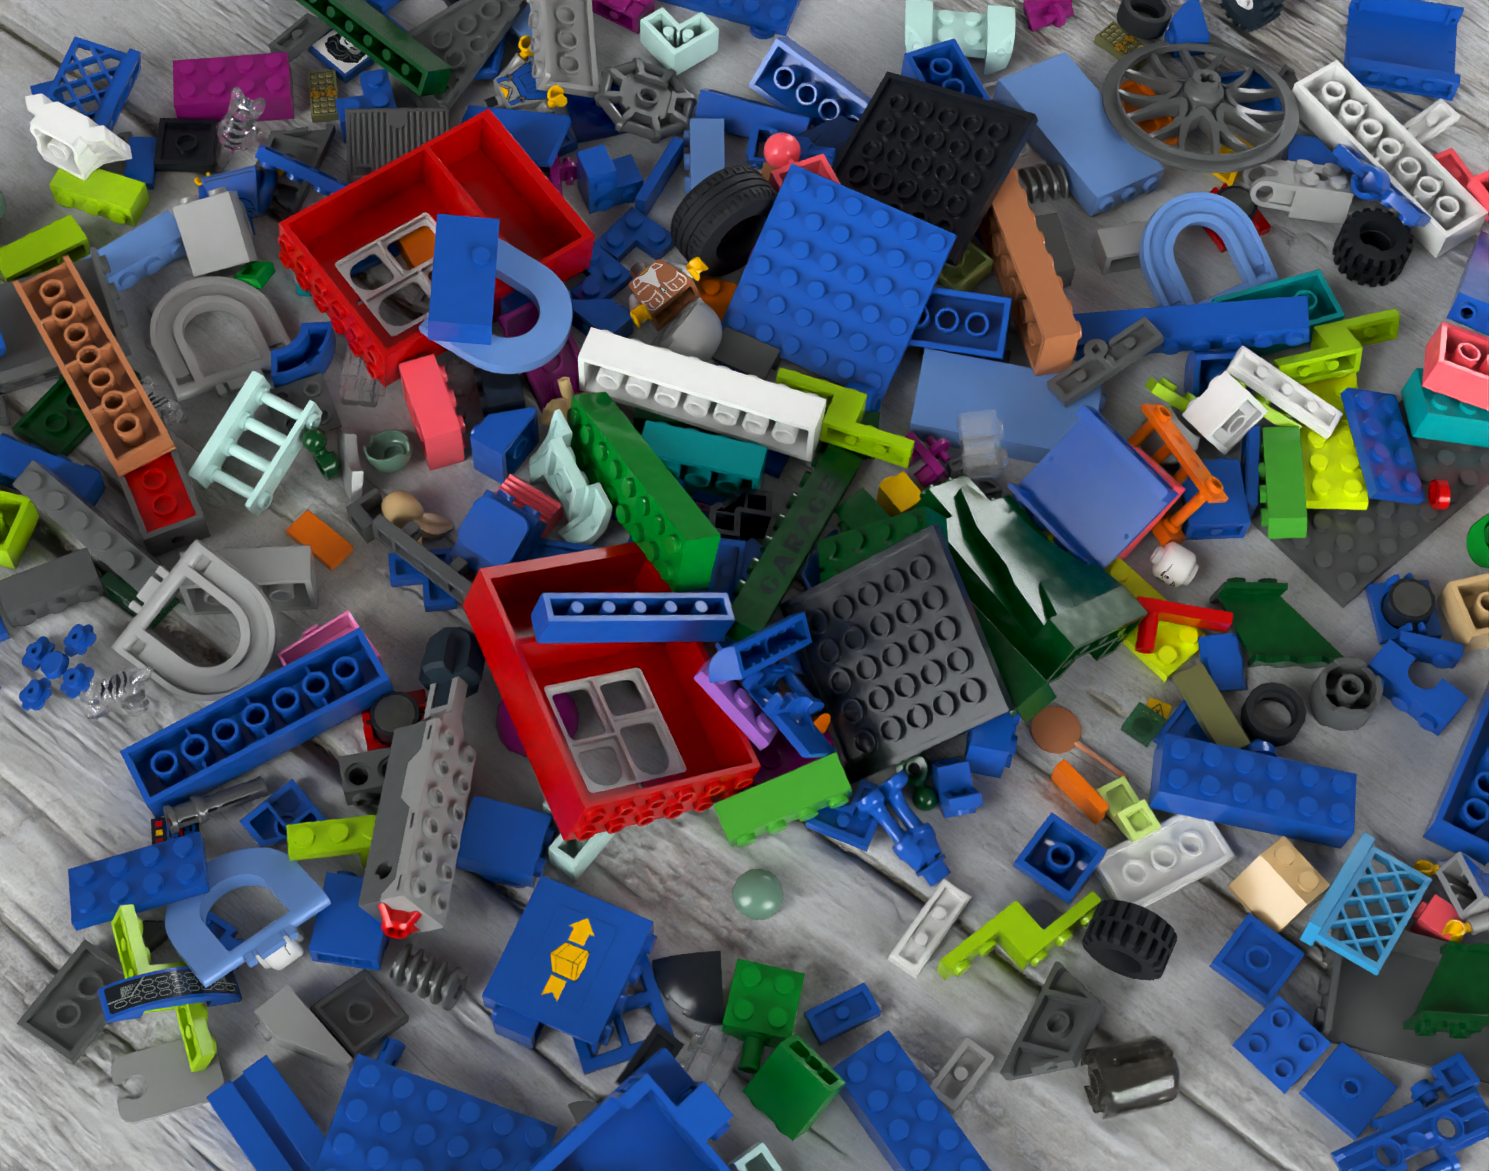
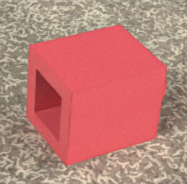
M1435 894L1428 903L1421 900L1411 916L1415 919V922L1409 930L1419 935L1448 942L1453 934L1442 935L1447 922L1451 919H1456L1465 923V920L1460 919L1453 905Z

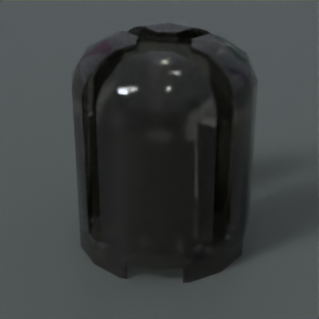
M1149 1035L1086 1049L1081 1057V1066H1088L1090 1085L1084 1086L1093 1112H1102L1104 1114L1103 1119L1170 1104L1177 1097L1180 1088V1070L1176 1058L1173 1057L1174 1053L1166 1041L1160 1037Z

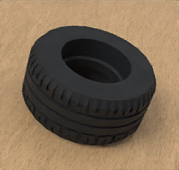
M735 165L721 169L702 180L681 201L672 218L671 240L687 262L695 257L701 258L709 269L700 274L722 276L732 273L747 264L750 252L757 243L778 193L762 174L753 167Z

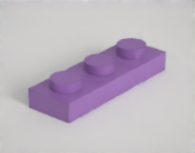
M712 658L709 659L694 676L695 681L761 751L770 744L779 729L752 701L750 694L740 688L734 680L710 683L709 666Z

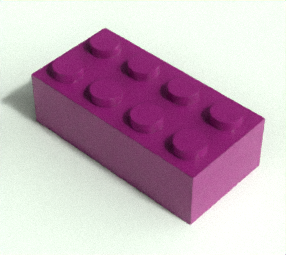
M288 52L173 60V95L177 118L218 119L219 124H227L226 122L238 123L230 115L237 120L243 121L242 123L295 119L293 78Z

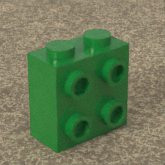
M795 1033L776 1047L742 1092L750 1098L755 1108L763 1111L775 1123L779 1132L794 1141L811 1128L847 1082Z

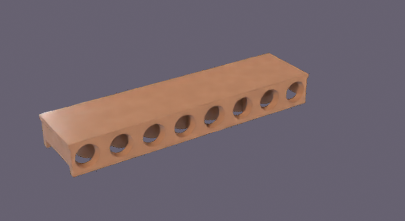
M67 255L63 257L64 263L23 283H19L18 279L12 283L118 477H121L176 449L70 257Z

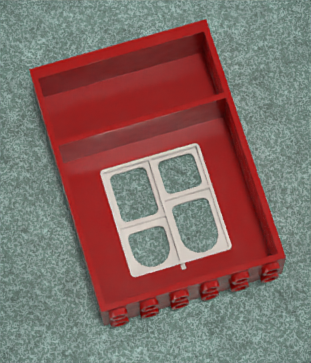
M489 108L279 223L278 242L280 244V253L278 255L281 263L286 269L291 268L302 290L310 292L317 309L329 316L335 332L338 335H344L354 356L363 359L369 375L374 380L378 379L384 387L401 378L398 364L432 354L436 358L448 351V349L435 341L428 340V337L419 330V326L429 315V312L403 326L387 324L379 314V306L383 300L412 283L418 284L430 299L431 280L428 278V275L433 270V258L412 270H404L387 247L422 226L429 227L436 235L437 214L500 219L498 238L551 269L562 282L569 280L590 267L595 239L594 233ZM370 255H376L391 272L394 279L374 290H364L357 287L350 278L353 266ZM496 277L492 324L497 322V317L501 316V298L516 290Z
M635 542L479 569L462 606L564 841L573 839L584 841L597 833L605 831L613 834L621 831L626 826L637 824L639 827L645 826L655 819L663 817L674 819L684 812L691 810L702 812L709 809L714 803L743 792L753 782V778L761 768V765L747 736L694 679L702 665L710 659L702 642H536L531 613L542 593H674L668 584L662 580L658 571L647 560L645 554ZM623 680L633 681L645 705V710L620 716L613 715L604 699L600 686ZM582 689L588 693L605 732L602 735L573 740L566 731L552 697L556 694ZM646 723L652 724L668 756L669 763L665 772L651 775L637 768L620 734L621 729ZM611 748L621 767L622 774L620 780L610 786H603L593 782L586 775L578 757L580 753Z

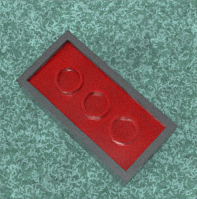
M163 418V419H161V420H162V422H163L165 428L167 429V431H168V433H169V430H168V428H167V426H166V423H165V421H164V418ZM176 449L118 477L146 549L154 557L191 544L195 539L202 540L211 536Z

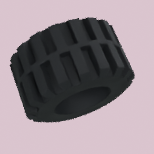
M1364 208L1362 212L1357 210L1353 212L1352 216L1346 218L1334 243L1332 255H1335L1333 259L1334 264L1340 265L1338 268L1341 274L1346 273L1348 280L1352 281L1354 279L1358 281V285L1362 286L1365 283L1369 284V287H1376L1378 283L1381 286H1385L1389 281L1393 282L1396 280L1398 275L1401 274L1412 252L1414 239L1413 235L1409 234L1411 231L1409 226L1403 225L1399 218L1393 216V212H1382L1381 208H1375V211H1372L1370 208ZM1365 244L1373 245L1381 251L1373 250L1367 247Z
M1110 899L1098 903L1082 939V944L1093 959L1109 970L1129 978L1151 981L1159 979L1163 975L1176 944L1177 934L1167 921L1153 911L1131 902Z

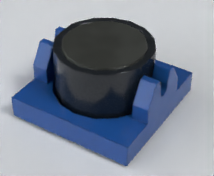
M1411 573L1400 579L1399 574H1395L1388 578L1385 583L1367 585L1365 591L1379 645L1386 644L1389 639L1394 641L1401 630L1441 639L1443 633L1435 607V596L1430 588L1429 580L1414 579Z

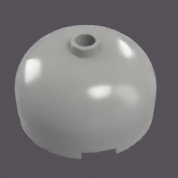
M697 297L680 311L682 316L676 317L666 326L650 345L658 348H667L674 353L687 357H697L703 362L713 364L712 356L717 351L722 339V325L716 312L700 297Z

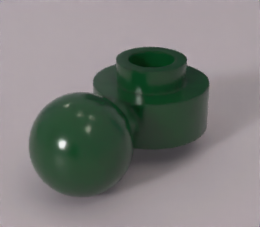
M315 427L307 429L302 436V444L305 449L314 453V461L322 476L327 481L339 476L338 469L342 466L335 452H328L325 449L327 444L325 432Z
M918 754L897 764V773L904 770L908 775L906 785L914 786L915 790L912 795L914 806L920 811H930L935 808L938 803V794L933 787L928 786L926 783L932 771L929 759L923 754ZM914 763H917L920 766V772L918 775L914 774L912 771V765Z

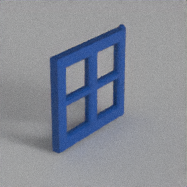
M644 953L640 962L643 965L640 979L644 991L629 996L623 1013L649 1005L655 1023L674 1036L647 953ZM616 1014L613 1020L622 1046L620 1048L593 1056L589 1043L572 1036L584 1075L630 1061L644 1041L641 1040L630 1044L621 1015Z

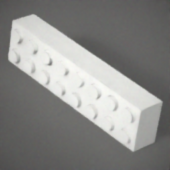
M1338 60L1294 84L1292 92L1298 104L1299 118L1332 152L1338 144L1351 146L1371 165L1385 169L1389 174L1391 183L1431 217V220L1425 227L1413 225L1409 228L1412 235L1435 258L1478 233L1488 211ZM1393 207L1391 209L1387 208L1390 212L1394 213L1393 215L1396 218H1398V215L1400 213L1396 209H1394Z
M593 327L590 328L578 355L580 391L588 393L607 392L613 401L744 442L753 441L767 447V449L809 462L812 461L821 437L827 400L814 393H804L791 389L785 384L768 382L755 375L742 374L726 366H716L703 362L697 357L680 355L667 348L654 347L638 339H628L615 335L609 330H599Z

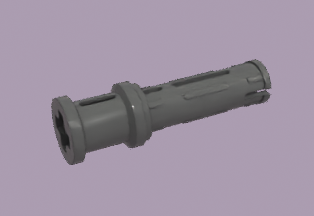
M258 776L247 782L205 797L193 795L187 802L173 807L166 805L163 807V813L169 830L174 835L179 833V829L197 822L200 825L206 823L212 815L255 799L268 796V790L263 778Z

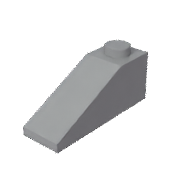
M288 984L254 1011L259 1021L255 1027L267 1042L273 1038L282 1048L350 1073L354 1063L353 1058Z

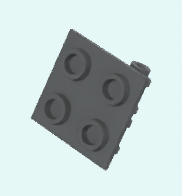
M322 373L270 389V393L303 410L309 400L315 402L323 413L318 428L324 432L342 427ZM268 406L277 431L288 436L297 420Z

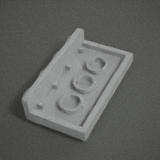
M527 0V3H530L531 10L528 26L532 28L530 51L534 53L532 77L536 78V90L548 91L552 86L559 85L564 90V94L595 98L599 91L592 0Z

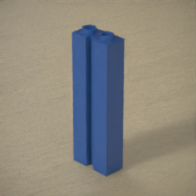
M267 1055L242 1071L243 1075L233 1082L228 1081L206 1097L256 1171L314 1170L325 1137Z

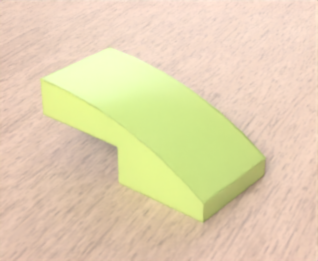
M1125 776L1096 790L1109 804L1107 810L1109 817L1132 843L1162 827L1145 799L1141 801L1138 799Z

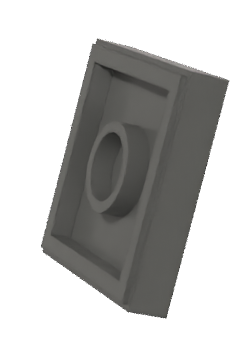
M363 969L310 1006V1011L353 1060H355L357 1054H365L405 1025L409 1020L407 1013L367 969Z

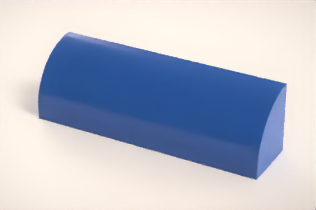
M708 88L700 90L694 118L724 119L725 132L748 138L750 130L754 128V125L771 127L779 133L784 132L792 136H799L811 129L814 117ZM764 137L763 142H766L767 137Z
M805 611L794 613L718 651L710 662L709 682L744 679L811 644L812 639Z

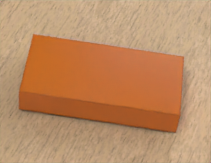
M309 510L286 529L287 536L297 544L311 545L313 557L331 572L354 551L353 545Z
M1063 759L1055 765L1051 775L1054 783L1095 825L1104 818L1109 804L1067 760Z

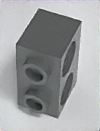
M391 747L338 757L347 806L362 807L370 805L375 800H380ZM359 777L368 779L362 785L352 784Z

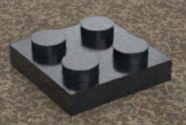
M160 118L154 157L155 170L214 172L219 135L218 119Z

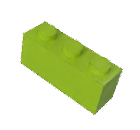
M59 168L49 184L55 202L59 205L82 210L91 216L98 215L108 218L121 225L127 224L136 227L151 201L144 182L99 168L93 171L85 181Z
M71 214L57 219L35 232H30L26 236L0 247V276L4 283L41 273L64 263L63 257L67 255L72 263L77 262L91 254L88 238Z

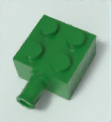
M737 958L721 1036L744 1041L740 1063L738 1064L740 1071L756 1074L760 1069L764 1046L776 1048L782 1041L792 1036L805 973Z

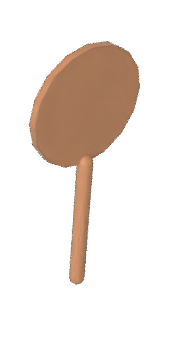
M1049 706L1034 716L1031 722L1030 733L1034 742L1042 750L1053 754H1062L1077 747L1118 777L1125 776L1127 780L1129 779V776L1079 742L1081 738V725L1078 718L1070 710L1059 706Z

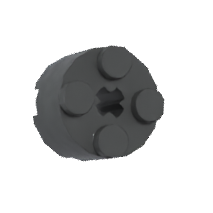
M1342 657L1335 659L1333 663L1327 665L1321 671L1311 688L1309 696L1314 719L1320 725L1339 731L1358 730L1370 718L1381 701L1383 686L1379 675L1376 677L1366 667V662L1353 657Z

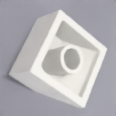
M1225 370L1221 375L1211 380L1208 389L1200 397L1193 399L1188 404L1182 416L1210 443L1226 455L1268 410Z

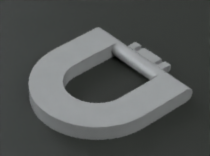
M201 277L176 286L159 301L150 321L152 350L177 402L212 390H216L218 397L221 398L227 396L225 387H228L231 394L240 391L252 371L265 377L263 372L271 370V350L283 348L291 343L274 307L266 296L255 287L228 277ZM208 311L230 313L244 324L260 358L204 377L184 339V330L187 324L201 313Z
M195 539L171 571L163 565L157 568L155 572L163 578V581L152 575L139 591L136 597L143 601L144 605H141L134 599L128 607L136 612L137 615L115 641L112 648L170 692L196 701H217L255 682L269 665L275 650L277 623L272 605L263 590L252 579L202 541ZM187 577L230 609L239 623L240 642L238 648L224 662L214 665H203L193 662L147 628Z

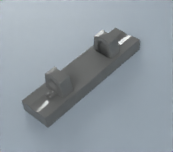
M381 514L371 522L374 538L463 604L472 586V583L464 578L469 572L467 561L458 556L449 565L444 563L417 542L422 536L421 527L412 520L401 529Z

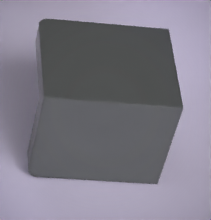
M374 488L346 507L349 522L367 544L375 539L371 522L379 514L382 515L381 503L383 500L378 488Z

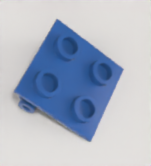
M1278 995L1232 1046L1285 1094L1332 1043Z

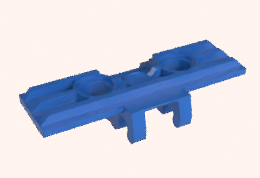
M721 641L717 642L715 646L720 651L736 642ZM778 660L775 665L767 666L744 679H739L741 685L774 722L802 758L826 757L836 752L811 719L812 716L817 715L823 709L824 703L820 698H815L794 674L793 666L788 661ZM782 679L793 691L786 693L785 696L779 692L777 684Z
M1476 1087L1470 1088L1427 1109H1424L1420 1100L1413 1101L1404 1105L1399 1110L1372 1120L1370 1122L1371 1128L1373 1130L1379 1129V1131L1332 1152L1331 1156L1339 1171H1407L1408 1166L1405 1163L1407 1159L1423 1151L1435 1150L1440 1159L1416 1171H1460V1163L1455 1153L1489 1137V1109ZM1440 1119L1449 1120L1454 1125L1455 1134L1453 1137H1445L1439 1132L1437 1123ZM1379 1147H1383L1382 1150L1388 1157L1390 1165H1385L1379 1160L1377 1155Z

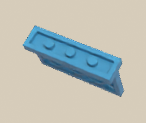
M1363 832L1309 920L1300 940L1311 947L1317 941L1377 976L1433 879L1373 846L1376 838ZM1372 859L1385 865L1388 872L1375 874L1370 863ZM1401 879H1410L1421 886L1419 890L1405 891ZM1392 880L1397 892L1384 894L1379 882ZM1371 883L1375 895L1362 896L1357 884ZM1401 900L1406 912L1392 914L1388 901ZM1379 903L1384 915L1370 916L1365 904ZM1357 905L1362 917L1348 919L1344 907ZM1388 923L1393 935L1379 936L1374 924ZM1366 925L1371 938L1357 939L1352 927ZM1344 928L1348 940L1339 941L1327 933L1330 929ZM1374 946L1379 956L1378 961L1375 962L1363 955L1360 947Z

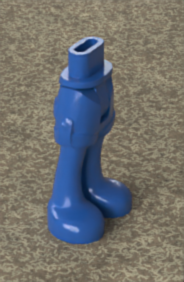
M901 770L879 784L874 790L865 794L854 804L859 811L869 813L882 825L895 843L892 847L893 852L900 860H903L916 871L915 874L918 877L923 875L931 887L950 874L951 871L943 861L946 856L942 854L933 827L928 822L922 823L911 810L903 796L902 789L908 782V775L904 770ZM884 800L895 811L907 829L906 831L891 816L884 805Z

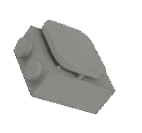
M221 187L208 191L210 197L199 199L198 195L180 199L181 205L172 207L194 277L258 260L252 242L253 232L243 202L239 200L237 191H227L226 187Z

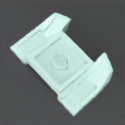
M906 0V52L908 53L955 38L966 57L985 58L984 75L1001 71L1007 67L1013 51L1015 7L988 5L987 13L982 14L976 12L933 10V1Z
M557 409L554 411L545 440L530 457V482L534 486L547 480L557 501L563 504V512L569 523L557 532V536L564 542L592 545L607 530L613 507L600 482L589 485L586 474L583 471L580 472L577 467L575 454L570 447L573 432L561 410Z

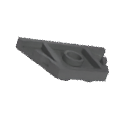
M325 124L326 129L308 131V127L296 128L291 131H271L265 145L319 170L336 133L335 125ZM258 159L255 165H256V166H259V167H262L263 170L265 171L266 168H264L263 166H261V165L258 164L259 161H260V160ZM284 171L278 177L272 200L289 214L294 215L300 212L312 184L307 181H303L302 184L287 178V172Z
M1056 961L1000 1071L1005 1080L1012 1081L1077 1067L1105 1010L1100 1000L1089 992L1076 977H1073L1060 962Z

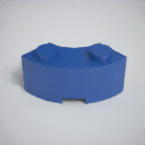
M330 321L301 323L299 334L293 342L283 348L271 350V377L274 388L325 373L333 360L336 349L335 333Z

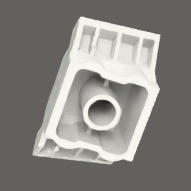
M42 93L25 96L27 110L35 115L30 122V131L37 141V150L43 159L85 181L93 171L103 164L132 159L130 145L104 125L99 126L89 117L60 102L51 101Z

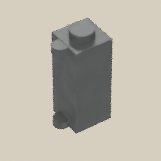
M1051 213L1035 216L1038 231H1042L1044 235L1045 248L1048 253L1052 254L1054 270L1057 276L1059 275L1062 278L1063 288L1071 286L1075 266L1058 214Z

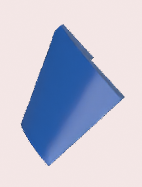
M291 779L239 822L260 847L287 841L286 825L324 821L326 818L296 782Z

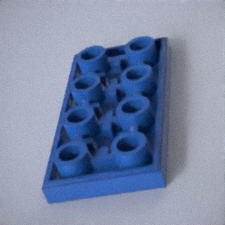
M468 106L461 123L489 108L533 162L541 167H552L572 122L569 115Z

